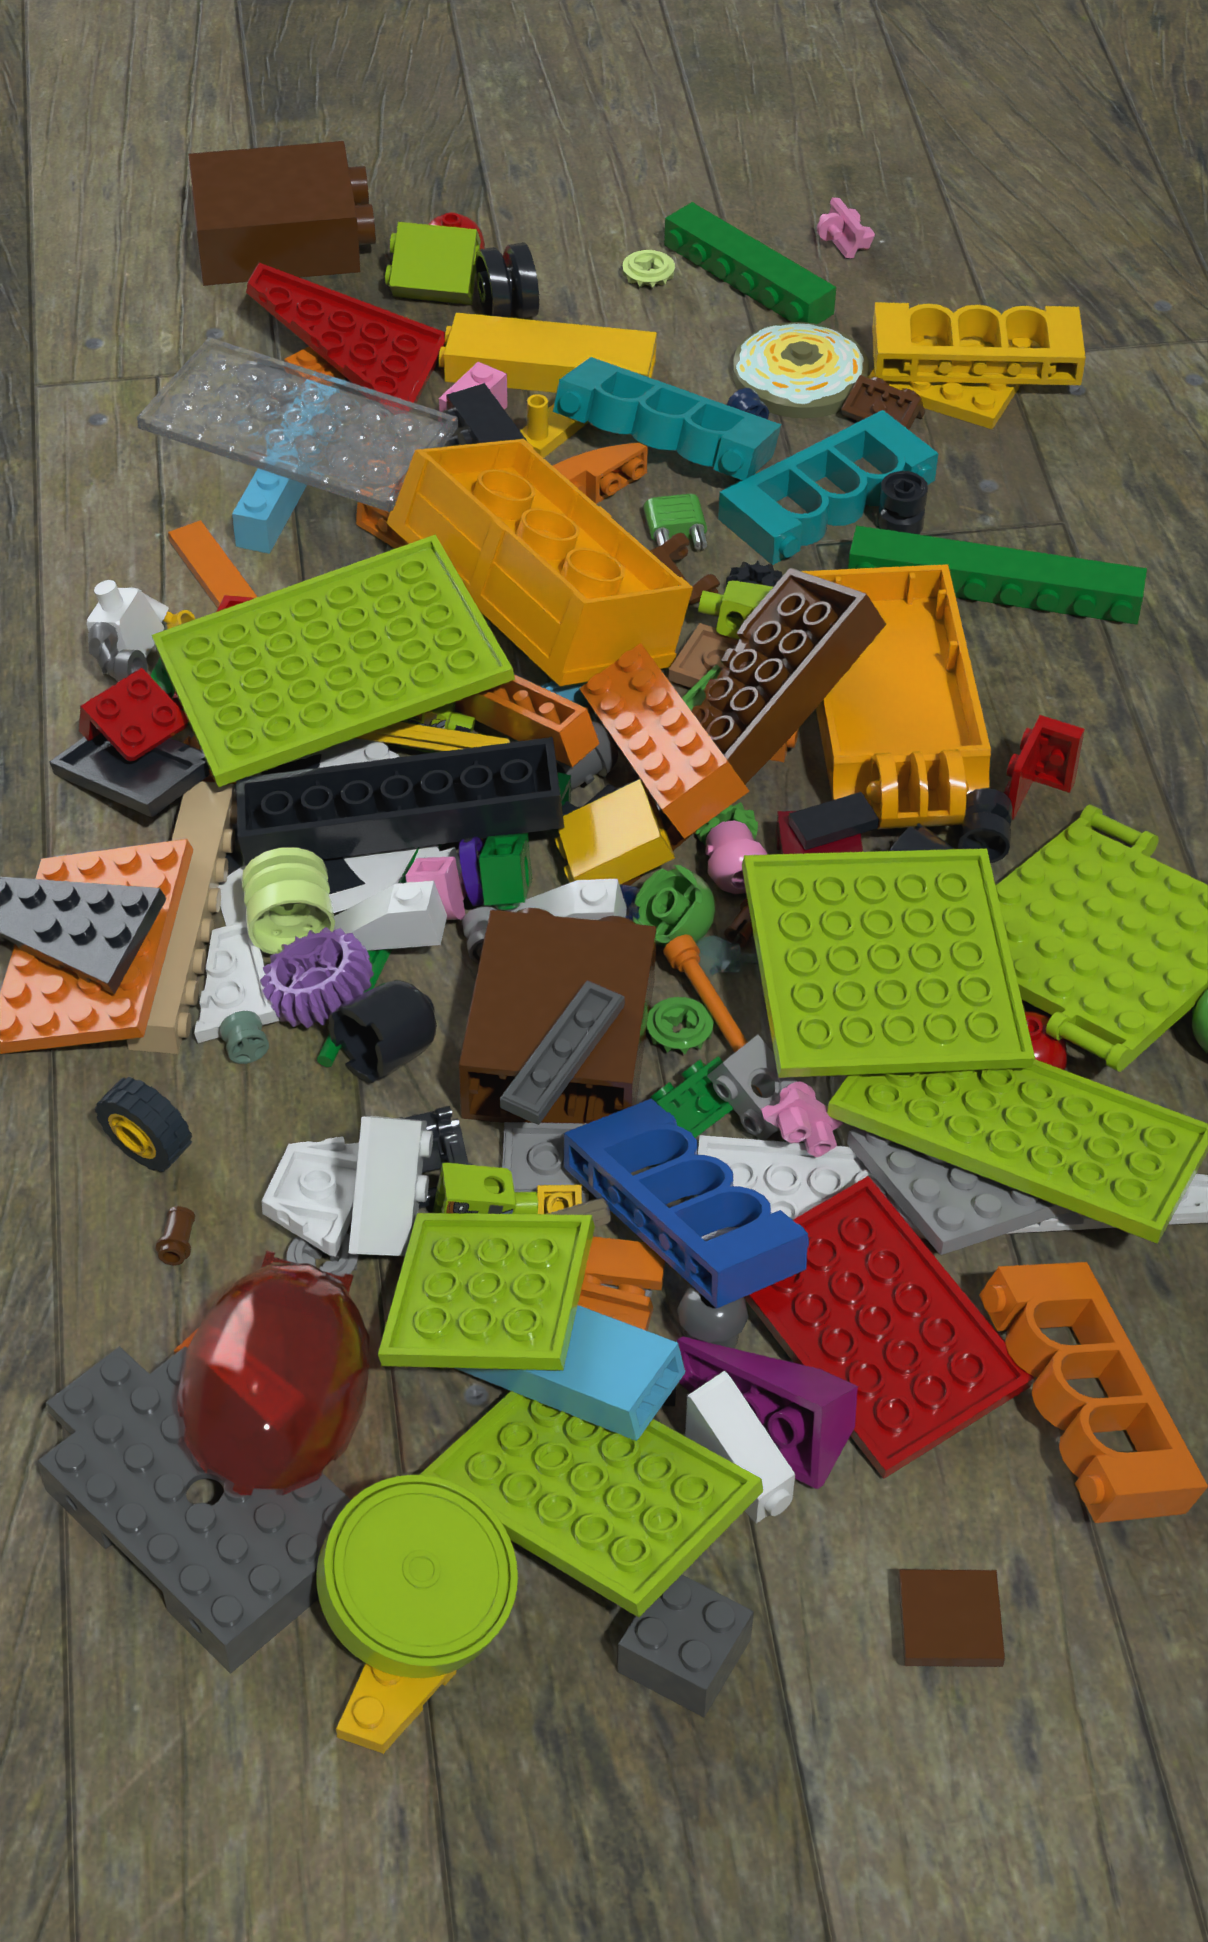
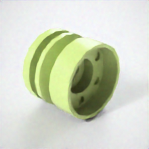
M277 848L263 852L248 863L243 870L242 889L244 891V903L247 907L248 935L253 945L257 948L259 947L265 953L278 954L282 951L281 945L293 943L295 936L298 938L305 937L310 930L315 934L320 933L325 927L331 932L334 931L335 919L332 901L329 897L328 873L321 858L311 851L300 848Z

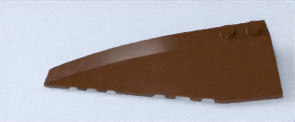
M792 568L787 570L742 623L737 632L740 638L734 649H727L721 659L724 665L717 679H710L703 691L706 698L702 705L693 707L691 711L745 785L811 715L865 649L874 641L875 637L886 626V623L866 593ZM656 802L671 848L674 851L691 835L684 839ZM646 873L620 884V888L625 891Z

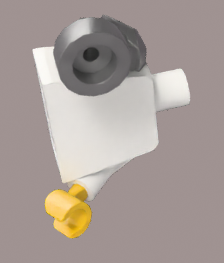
M105 580L94 589L99 602L87 619L89 654L96 658L102 673L109 674L118 683L140 668L147 672L146 657L154 646L151 635L164 630L162 621L166 622L167 629L195 620V616L188 610H182L174 615L168 611V606L149 597L141 590L133 587L118 588L113 580Z

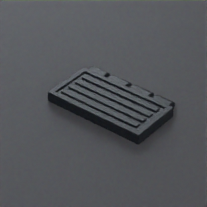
M101 733L90 741L83 737L49 761L55 775L150 817L159 813L210 775V768L202 750L190 747L173 738L167 739L137 760L128 761Z

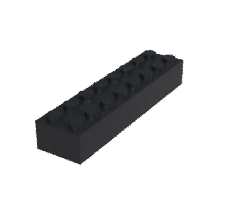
M553 737L252 776L236 781L238 840L245 866L263 852L277 848L304 849L313 852L323 860L460 842L462 839L472 840L473 837L483 839L488 836L513 835L565 828Z

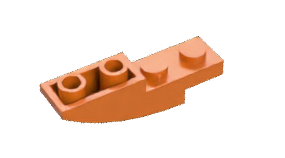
M629 443L604 447L573 456L553 465V467L597 504L647 474L648 446L642 443Z

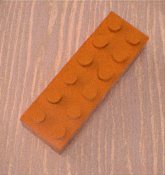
M641 643L632 650L625 652L617 661L601 673L591 677L586 684L579 688L656 802L684 839L749 792V789Z

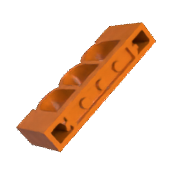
M1088 1263L998 1266L979 1296L996 1330L1007 1331L1005 1343L1008 1353L1014 1362L1028 1374L1037 1377L1032 1388V1397L1036 1408L1052 1425L1065 1431L1060 1437L1059 1450L1067 1467L1078 1477L1075 1485L1094 1523L1186 1514L1205 1492L1208 1485ZM1072 1327L1081 1345L1057 1343L1043 1334L1039 1328ZM1099 1378L1108 1398L1087 1397L1073 1389L1066 1380ZM1126 1430L1137 1452L1125 1453L1112 1450L1102 1444L1093 1433Z

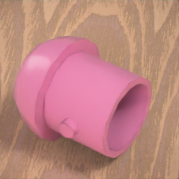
M733 820L722 822L711 829L706 837V855L710 857L708 860V875L723 891L732 894L746 893L742 870L744 855H767L762 845L754 841L753 835L746 824Z

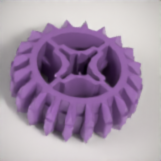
M325 927L320 933L315 934L310 930L307 936L302 938L295 936L293 943L289 945L282 944V951L280 953L270 955L271 963L263 967L266 975L260 979L262 986L265 987L263 993L267 1000L270 999L271 1008L275 1011L276 1016L279 1017L281 1022L288 1021L293 1027L302 1023L306 1028H309L317 1021L324 1026L327 1019H329V1015L336 1011L341 1004L363 994V991L372 987L370 978L374 973L369 960L370 956L365 946H362L353 933L345 934L341 928L331 932Z

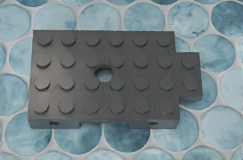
M119 1346L46 1402L48 1412L71 1435L38 1460L45 1490L103 1548L107 1549L114 1543L163 1591L167 1611L230 1674L319 1599L316 1574L320 1550L338 1515L351 1499L186 1346L150 1374ZM201 1479H214L223 1486L224 1493L222 1498L212 1506L207 1503L193 1505L186 1497L189 1487Z

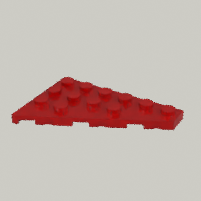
M259 263L247 283L246 293L398 422L406 424L439 360L441 346L445 347V332Z

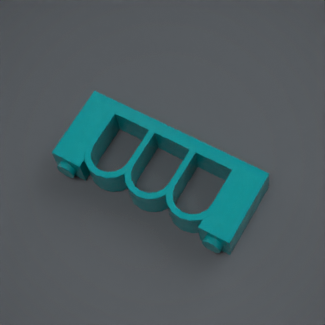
M593 357L584 361L559 380L553 412L582 423L589 421L594 426L608 432L632 434L633 438L649 447L669 451L677 450L679 455L693 463L714 467L713 470L740 480L754 475L773 457L782 425Z
M881 410L720 491L718 520L770 564L774 565L786 558L792 557L800 551L801 546H807L822 539L827 531V524L846 526L855 523L863 516L865 505L879 506L881 482L890 473L909 471L923 477L927 485L934 482L938 452L884 410ZM864 458L882 474L868 473L853 462ZM826 477L846 494L828 492L820 487L816 481ZM788 496L807 513L798 514L790 512L778 504L777 501Z

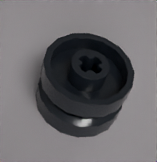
M525 242L507 245L503 256L495 247L478 250L475 259L476 279L484 315L510 318L511 312H513L518 319L536 317L539 312V288L534 261L528 245Z

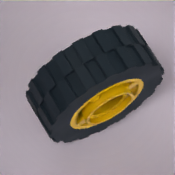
M131 1077L127 1079L121 1078L96 1104V1118L102 1125L104 1132L111 1138V1141L128 1157L148 1167L150 1170H158L159 1172L167 1170L192 1143L190 1140L192 1133L189 1131V1126L182 1118V1114L155 1088L148 1086L141 1080H135Z

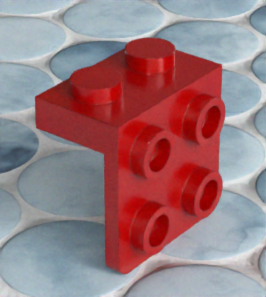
M143 668L138 669L80 706L79 732L88 741L102 733L128 761L137 760L185 729L188 725L185 713Z
M1039 715L1033 729L1026 728L1020 743V750L1022 751L1020 755L1015 753L1012 755L1006 776L1012 778L1008 782L1004 793L1011 800L1013 820L1033 781L1068 793L1071 792L1076 780L1084 728L1043 715Z

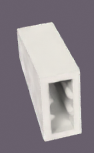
M723 1371L687 1396L685 1437L762 1479L763 1493L745 1510L756 1524L768 1515L776 1516L782 1513L793 1499L795 1473L731 1377Z

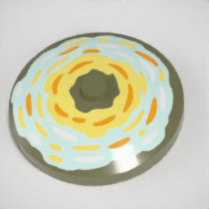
M789 322L760 329L741 342L733 358V380L738 390L743 388L753 389L758 394L760 401L765 403L769 413L790 418H818L840 412L859 375L869 376L867 355L854 339L841 331L814 323Z

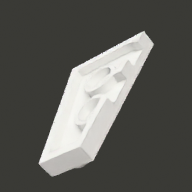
M247 921L212 930L206 963V984L204 991H201L200 1018L199 1021H196L194 1031L197 1043L221 1037L219 1027L222 1021L235 1012H255L260 1017L262 1025L279 1021L275 1011L271 1008L270 999L267 1000L263 993L265 987L262 986L260 979L266 975L263 971L265 965L260 948L253 945L248 935Z

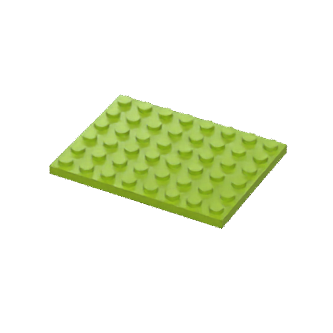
M436 534L151 635L218 787L515 680L510 662Z

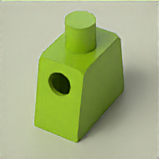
M732 580L728 582L724 595L703 590L698 612L719 617L716 632L739 640L737 632L742 623L773 587Z

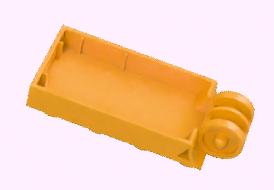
M948 564L801 571L866 593L886 623V626L875 637L874 641L865 649L848 672L844 674L816 708L832 800L862 792L879 818L877 829L909 828L910 826L914 828L918 823L924 827L961 825L965 817L967 793L975 789L989 788L991 747Z

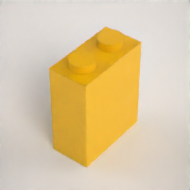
M641 779L564 815L565 828H559L560 836L555 838L562 857L568 860L569 865L564 866V871L570 883L576 880L618 879L619 884H623L675 859L656 801Z

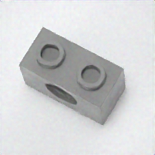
M756 1035L708 1075L718 1096L730 1103L740 1116L742 1125L749 1133L756 1135L759 1140H766L780 1129L764 1120L761 1109L767 1105L774 1106L779 1104L781 1090L797 1081L793 1077L778 1078L775 1055L759 1035ZM751 1084L760 1089L762 1098L753 1092Z

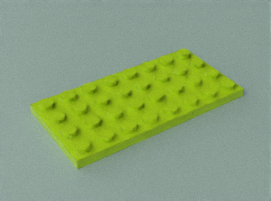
M1036 1059L1031 1068L848 1075L829 1101L827 1110L831 1118L842 1121L850 1126H855L889 1141L904 1145L930 1157H935L1157 1244L1208 1153V1123Z

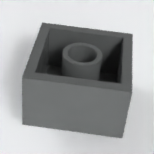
M681 1575L640 1617L636 1616L618 1644V1673L704 1718L751 1640L754 1611Z

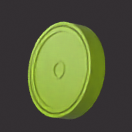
M403 1475L388 1478L367 1487L343 1508L323 1542L318 1558L316 1577L318 1597L324 1616L334 1634L352 1654L366 1664L388 1674L408 1678H429L448 1674L462 1668L488 1647L511 1613L517 1592L518 1570L515 1551L505 1527L491 1508L479 1497L464 1487L442 1478L427 1475Z

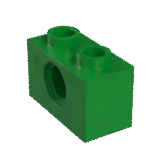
M528 833L488 836L479 857L484 906L495 905L496 909L500 910L517 908L520 906V903H525L533 880Z

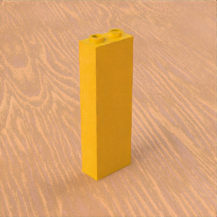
M456 313L452 326L446 327V347L441 346L439 367L444 368L445 382L456 383L477 362H480L506 373L507 388L557 393L559 380L590 357L652 378L656 362L657 332Z

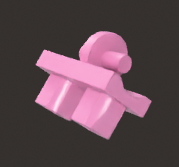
M832 197L830 212L820 216V221L817 224V233L823 240H832L845 258H854L857 249L868 250L870 248L875 233L870 227H864L860 224V214L856 209H848L840 198Z
M794 1082L783 1088L780 1092L779 1104L774 1106L767 1105L761 1109L764 1120L780 1128L784 1140L790 1143L804 1142L807 1152L814 1157H820L837 1146L833 1130L843 1125V1122L828 1115V1106L816 1100L813 1088L804 1082Z

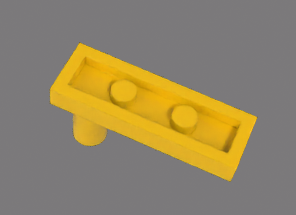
M535 394L527 399V425L520 432L528 443L534 447V450L545 458L589 421L582 423L553 412L554 404L548 408V399L544 395Z

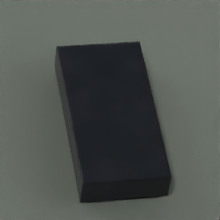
M859 792L789 813L788 823L804 849L808 850L877 829L879 818L863 793Z

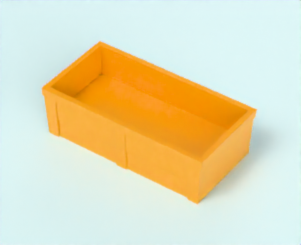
M525 439L427 448L414 451L394 509L390 511L386 523L408 544L436 534L480 612L559 686L588 682L591 677L601 673L617 661L625 652L632 650L640 643L660 669L671 667L676 659L677 654L675 650L693 587L682 577L677 576L612 519V516L605 509L596 505L534 450V447Z

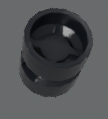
M897 471L884 477L881 482L877 520L879 529L918 535L921 533L924 526L928 485L923 477L909 471Z
M990 788L975 789L967 793L965 817L959 828V849L987 848L990 863L1003 859L1009 853L1012 803L1005 793Z

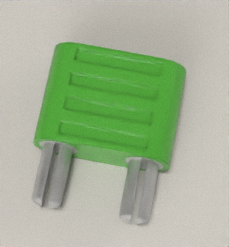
M682 494L654 497L644 503L643 508L651 538L657 542L658 546H661L673 535L681 532L688 539H693L697 550H700V544L702 550L707 547L705 538L707 525L697 495Z

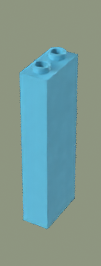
M579 1305L577 1306L564 1370L455 1368L635 1441L640 1438L685 1374L677 1342Z

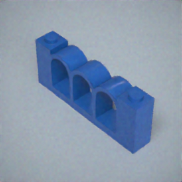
M646 1100L564 1133V1168L597 1199L604 1198L610 1211L714 1307L720 1308L806 1270L809 1238L805 1229L800 1224L795 1223L781 1210L771 1214V1205L761 1193L753 1189L733 1186V1171L728 1164L716 1157L697 1155V1140L692 1133L677 1126L673 1115L670 1112H666L654 1100ZM661 1164L634 1176L631 1174L644 1167ZM691 1195H699L695 1198L687 1200L673 1207L668 1208L666 1206V1204L678 1200L680 1198ZM738 1227L708 1241L702 1238V1236L723 1228Z

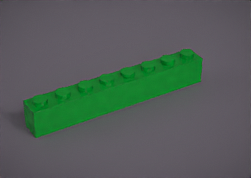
M856 525L849 553L848 569L948 564L956 598L1138 625L1147 568Z

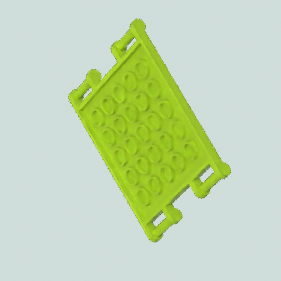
M1089 804L1082 811L1080 818L996 885V890L1021 999L1052 1015L1046 1026L1047 1035L1057 1040L1064 1038L1106 1060L1108 1067L1121 1072L1197 1003L1202 993L1208 989V885L1151 858L1150 856L1158 845L1159 838L1157 835L1148 831L1141 833L1103 815L1100 808ZM1096 828V829H1098V830H1100V831H1102V832H1104V833H1106V834H1108V835H1110V836H1112V837H1115V838H1117V839H1119V840H1121V841H1123V842H1125V843H1127V844H1129V845H1131V846H1133V847L1130 848V847H1128V846H1125V845H1123L1122 843H1120V842H1118V841H1115V840H1113V839H1111V838H1109V837H1107V836H1104V835H1102V834H1100V833L1094 831V829Z

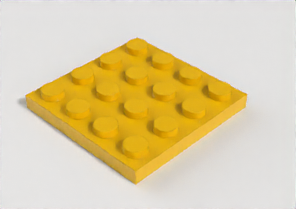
M918 336L911 340L912 345L947 346L944 341L934 336ZM973 336L960 339V346L994 347L989 340L982 337ZM1020 337L1008 340V347L1042 348L1036 341L1029 338ZM874 369L867 378L875 377ZM886 381L889 386L899 390L907 388L916 392L921 397L925 409L992 430L1021 386V384Z

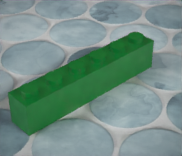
M691 202L665 218L664 245L787 320L791 322L820 324L834 315L836 286L704 208Z

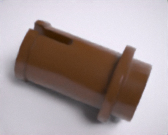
M748 899L742 901L740 904L741 911L724 931V935L730 943L739 934L740 938L735 944L737 947H745L753 935Z
M175 1206L169 1209L163 1237L157 1240L155 1249L158 1253V1258L165 1264L180 1265L190 1256L191 1246L188 1242L196 1216L192 1210L186 1207Z

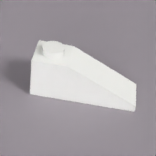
M618 879L576 880L526 899L525 903H520L519 907L506 911L517 912L524 908H539L550 912L554 916L599 920L607 916L626 918L627 907Z
M434 881L398 883L335 915L334 930L341 928L345 934L353 933L362 946H365L366 950L441 945L447 913Z

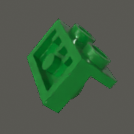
M719 1056L707 1065L701 1059L681 1074L685 1080L683 1083L674 1088L671 1082H669L650 1097L666 1112H670L673 1115L677 1126L691 1132L695 1138L734 1109L729 1102L724 1101L718 1096L712 1081L708 1078V1075L723 1063Z

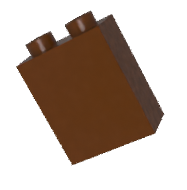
M344 141L188 153L203 286L248 282L259 263L299 278L361 272L359 245L376 244L372 204H369L365 166L348 167Z
M524 908L517 912L490 910L459 1062L461 1119L499 1123H533L500 1108V1098L587 980L625 996V1006L541 1123L588 1124L636 1105L647 1034V1019L651 1008L655 981L656 926L639 925L621 916H607L599 920L559 917L539 908Z

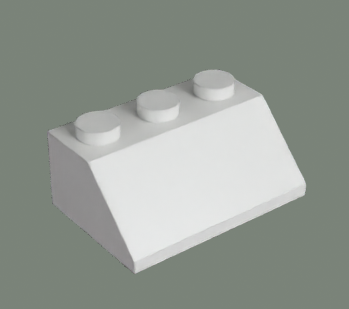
M379 1116L362 1117L348 1253L406 1255L419 1209V1202H426L428 1195L429 1176L422 1175L423 1157L430 1158L433 1131L426 1130L427 1121Z

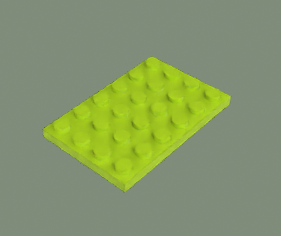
M513 1391L509 1392L420 1474L442 1478L471 1491L496 1514L505 1527L510 1540L637 1617H640L763 1493V1484L760 1477L655 1419H652L640 1438L635 1441Z

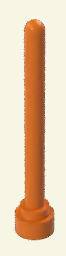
M681 935L671 940L663 950L665 957L672 968L686 973L735 1053L748 1042L699 965V947L691 935ZM755 1086L759 1091L760 1095L762 1096L760 1089L757 1086Z

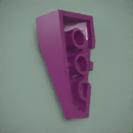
M684 1336L679 1338L677 1342L685 1368V1374L679 1383L692 1393L725 1371L740 1390L794 1471L795 1479L815 1489L822 1487L855 1428L858 1386L821 1369Z

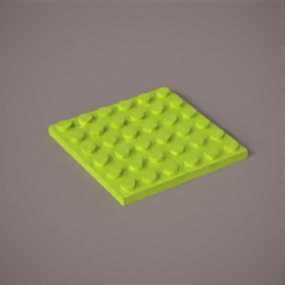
M987 848L744 855L742 870L778 1078L1032 1067L1035 1055Z

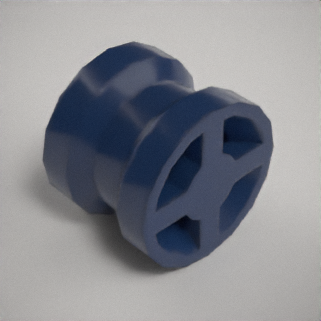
M743 388L736 391L727 402L728 406L767 420L769 418L767 406L760 401L756 391L751 388Z

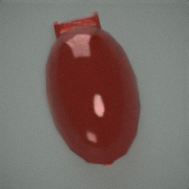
M267 1250L260 1269L244 1275L218 1295L185 1352L177 1396L179 1416L183 1417L185 1424V1444L206 1474L209 1467L210 1470L234 1483L233 1491L240 1495H252L253 1488L284 1489L282 1495H285L317 1481L322 1476L324 1468L332 1460L336 1461L347 1450L366 1406L370 1337L360 1310L349 1294L354 1275L345 1273L344 1277L328 1273L310 1263H294L274 1257L275 1252Z

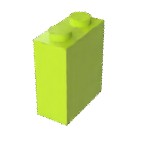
M398 222L397 233H392L390 238V253H394L392 265H387L385 283L389 285L393 296L472 305L476 280V252L480 250L481 243L477 229Z

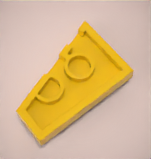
M365 1664L336 1728L337 1738L384 1754L422 1712L426 1701L442 1684L445 1686L457 1673V1670L436 1677L408 1678L388 1674Z

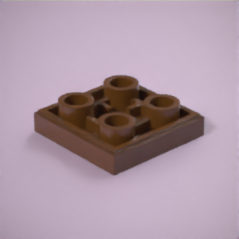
M899 1570L898 1582L904 1666L1003 1667L1005 1653L997 1570Z

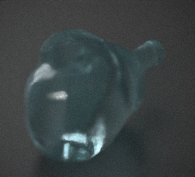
M708 936L696 943L700 949L699 965L707 977H711L718 972H739L741 963L759 964L757 954L741 953L739 944H731L721 937Z

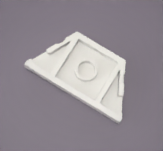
M335 1137L321 1142L306 1141L288 1144L262 1199V1214L326 1254L336 1256L352 1220L359 1143L345 1144L344 1137Z

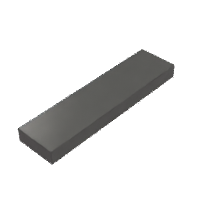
M587 980L501 1096L500 1108L539 1125L624 1008L625 996Z

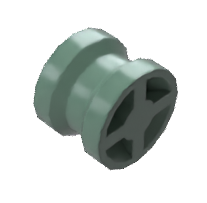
M235 1012L222 1021L219 1027L220 1034L227 1043V1053L233 1062L239 1064L251 1063L262 1058L267 1053L269 1041L266 1034L261 1031L262 1023L260 1017L255 1012Z

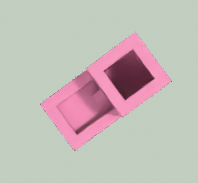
M416 858L405 875L406 882L434 881L447 913L446 920L463 919L465 916L463 900L467 892L462 873L458 875L456 858Z

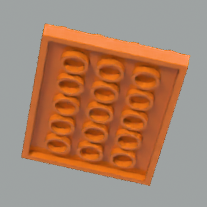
M188 839L41 859L35 879L161 888L166 901L115 995L104 990L101 984L93 980L89 983L79 978L76 972L66 967L60 969L20 950L15 944L0 991V1054L144 1037L194 850Z

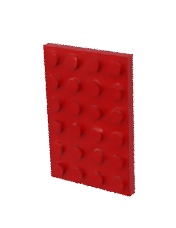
M869 1176L793 1219L795 1223L800 1224L808 1233L809 1246L807 1248L806 1270L744 1297L794 1363L821 1369L858 1386L855 1428L850 1436L883 1479L1030 1388L1034 1380L1032 1375L1025 1372L1014 1362L1008 1353L1003 1339Z

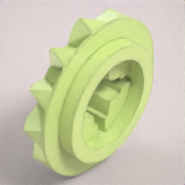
M641 250L628 255L624 259L622 265L623 275L627 277L629 283H638L639 287L649 285L653 288L655 284L665 285L667 280L673 279L675 263L670 256L660 251Z

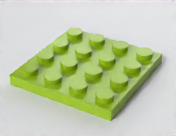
M417 1213L378 1352L381 1365L396 1367L564 1370L595 1229L592 1215Z

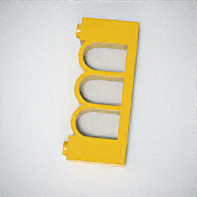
M875 302L872 327L875 377L881 378L884 381L1081 385L1086 356L1079 307L1045 306V310H1041L1031 306H1015L1001 314L989 306L967 305L953 313L946 307L930 303L919 304L909 309V303ZM928 335L941 339L947 346L912 345L911 340L918 336ZM973 336L982 337L989 340L994 347L960 346V339ZM1020 337L1029 338L1036 341L1042 348L1008 347V340Z

